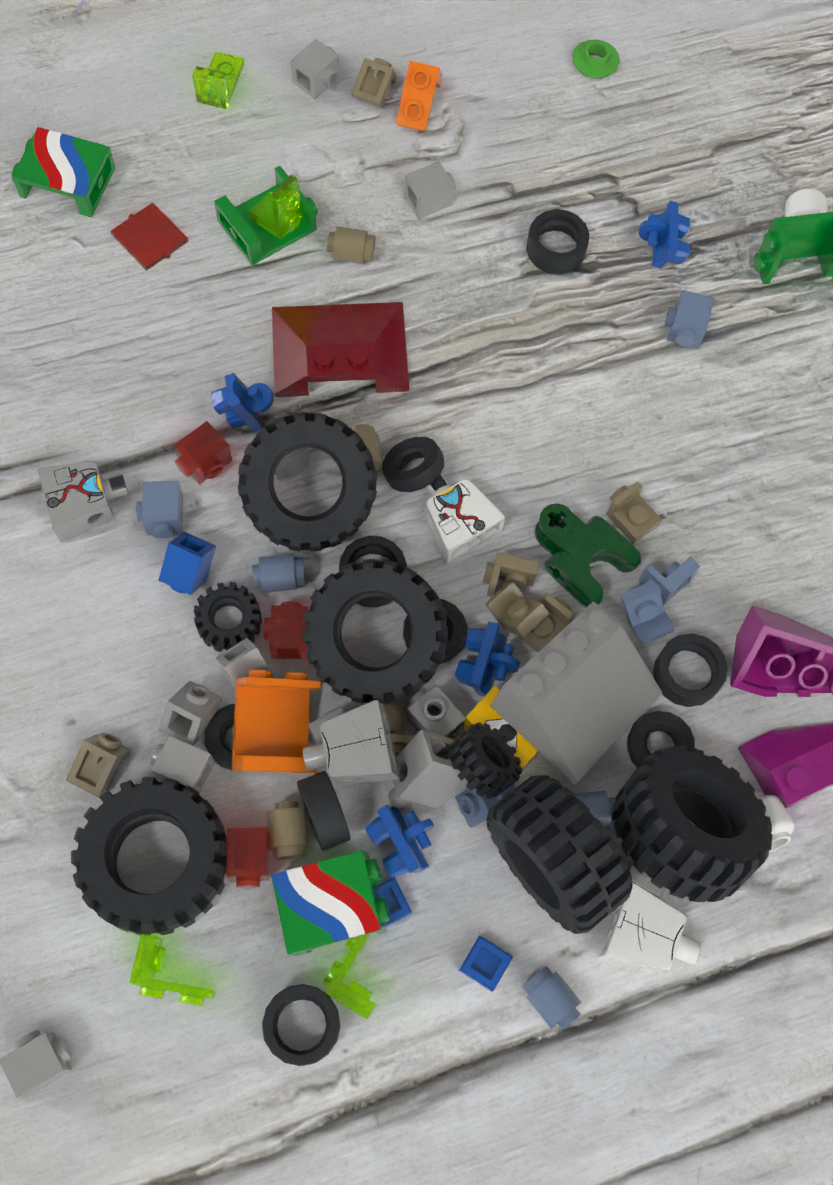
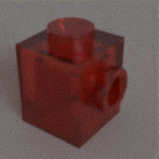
M208 421L174 444L178 458L175 460L176 466L185 477L188 478L191 475L199 485L207 479L217 477L224 469V466L232 461L229 444Z
M293 601L283 602L280 605H271V618H264L263 636L264 639L269 640L272 659H307L305 654L308 653L306 643L302 641V631L306 630V621L303 620L305 609L309 610L308 606H302L301 603Z
M267 827L227 828L226 877L230 882H236V888L260 887V881H269V832Z

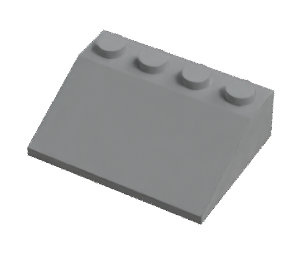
M593 601L502 686L490 707L575 785L663 692L622 626Z

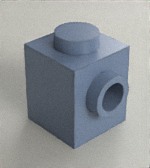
M682 290L675 308L669 307L664 326L670 327L667 341L675 342L683 347L699 348L707 331L714 298Z
M179 481L143 482L142 501H138L136 504V516L138 523H143L147 535H153L157 538H170L174 534L183 533V493Z

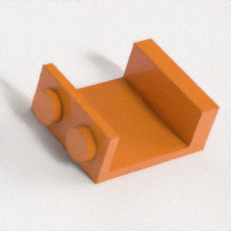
M249 670V677L236 679L232 771L317 773V769L308 771L306 768L303 748L308 747L310 690L320 689L321 681L308 680L307 673L295 672L285 673V679L272 678V671Z

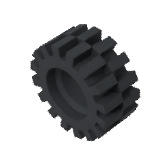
M223 582L217 583L218 589L214 591L211 586L207 588V595L205 597L200 595L197 599L199 606H194V622L204 643L208 647L212 645L214 650L221 652L222 648L227 651L246 638L253 643L255 641L254 635H259L261 631L260 624H262L260 607L255 595L252 592L249 594L248 588L243 585L240 589L237 588L234 582H230L229 587H224ZM234 606L241 611L242 620L238 626L225 630L219 628L214 623L215 614L222 607Z
M479 722L475 725L473 724L450 745L449 757L455 760L451 763L453 769H459L460 773L457 776L461 781L464 778L468 781L466 786L470 790L476 788L477 795L481 797L485 795L487 799H492L493 797H498L520 779L522 768L518 765L521 764L520 757L514 756L517 751L514 746H508L507 742L509 740L506 736L501 738L498 729L494 728L491 730L489 724L484 723L482 725Z

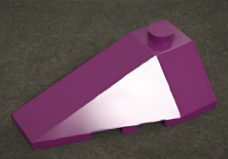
M752 605L736 635L730 685L731 687L764 697H777V693H796L798 697H810L811 693L833 694V637L787 616Z
M833 723L769 731L738 747L765 795L778 796L785 808H789L833 785Z

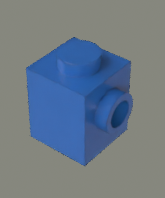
M183 532L168 543L158 581L169 585L176 592L193 594L206 583L216 545Z

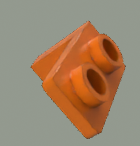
M409 60L396 119L398 126L426 131L436 87L440 88L443 76L440 67Z

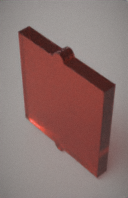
M153 202L135 215L130 214L128 216L129 219L110 231L111 235L146 271L164 258L169 259L171 257L170 254L188 242V238Z

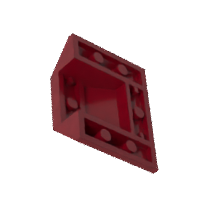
M403 302L272 307L275 397L309 396L308 382L374 379L376 393L409 392Z

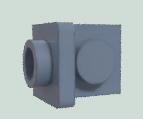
M691 556L681 565L677 561L674 562L663 574L653 565L649 564L644 568L639 582L643 585L653 580L660 591L663 605H665L694 579L701 566Z
M653 580L620 595L628 623L642 645L649 644L674 632V625L665 612L660 591Z

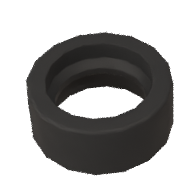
M560 209L545 211L538 215L530 225L526 251L529 259L537 268L552 274L568 273L579 267L584 260L590 233L586 223L578 215L570 211ZM550 231L563 232L571 236L576 242V248L564 253L552 252L539 242V236Z
M365 536L356 539L345 548L339 562V571H341L342 566L349 563L354 564L361 556L377 554L407 567L403 551L393 541L382 536ZM369 597L359 601L357 604L363 607L377 608L390 604L393 600L385 597Z
M691 633L678 635L667 642L655 659L653 675L665 698L677 705L693 707L703 705L719 692L726 682L728 666L724 653L716 643L705 636ZM680 651H690L704 658L711 670V678L708 684L702 689L694 691L685 689L677 684L669 671L670 660L675 654Z
M326 771L297 781L300 796L321 850L325 851L350 841L351 836L343 811Z
M306 984L289 986L277 993L266 1007L262 1021L264 1041L271 1053L284 1063L296 1066L315 1064L329 1055L337 1043L341 1027L338 1009L330 996L318 987ZM298 1000L311 1001L319 1006L325 1015L326 1022L324 1036L320 1042L311 1049L303 1051L294 1050L285 1045L279 1036L277 1026L283 1009L293 1001Z

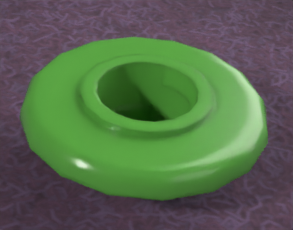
M601 40L581 42L575 47L572 54L573 64L576 69L584 76L590 78L610 76L617 70L620 62L619 54L615 47ZM591 55H598L602 59H595Z

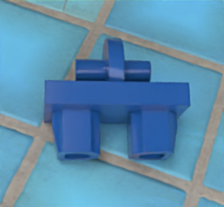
M671 200L667 203V209L663 213L649 215L648 220L642 222L639 226V236L641 239L648 241L649 246L653 247L652 266L660 269L668 261L681 264L690 254V245L678 240V238L682 239L688 233L690 218L678 214L679 203Z
M235 373L224 376L226 387L211 392L214 410L219 415L225 413L228 424L233 429L247 424L254 432L261 430L264 426L258 419L257 413H263L272 406L274 393L271 388L264 383H255L247 388Z
M488 622L486 629L469 628L465 646L468 651L479 654L476 662L461 659L455 671L457 680L460 683L473 687L478 696L485 697L491 690L494 679L504 682L507 672L516 673L519 671L520 662L512 657L514 646L505 644L507 638L499 632V623Z
M385 805L377 810L379 816L367 825L365 830L374 845H381L387 840L392 839L397 851L382 859L389 876L392 878L407 873H419L430 867L421 849L424 850L432 845L426 834L427 831L434 827L431 818L420 822L413 810L405 814L404 819L398 808L395 806L389 807V805Z

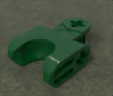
M557 503L546 506L540 513L539 521L535 527V537L538 543L552 554L545 561V568L584 607L587 608L593 601L600 605L603 600V588L590 572L589 565L596 561L607 562L623 573L631 572L641 564L640 552L603 518L594 515L584 523L568 507Z

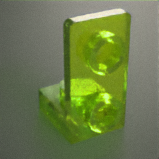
M215 52L208 69L196 66L192 76L197 103L227 109L244 67V59Z
M291 175L274 193L270 191L250 211L252 221L279 239H282L289 231L295 230L301 220L298 178Z
M372 933L348 939L345 947L350 949V952L342 964L338 961L334 962L323 981L329 985L325 992L327 995L365 1020H368L376 1005L369 1000L373 993L355 981H352L349 987L343 984V981Z
M141 934L129 982L131 985L140 987L139 995L163 999L164 991L180 994L178 1002L203 1006L204 998L214 1000L216 993L214 990L155 980V973H161L164 967L166 948L162 947L163 940L159 937Z

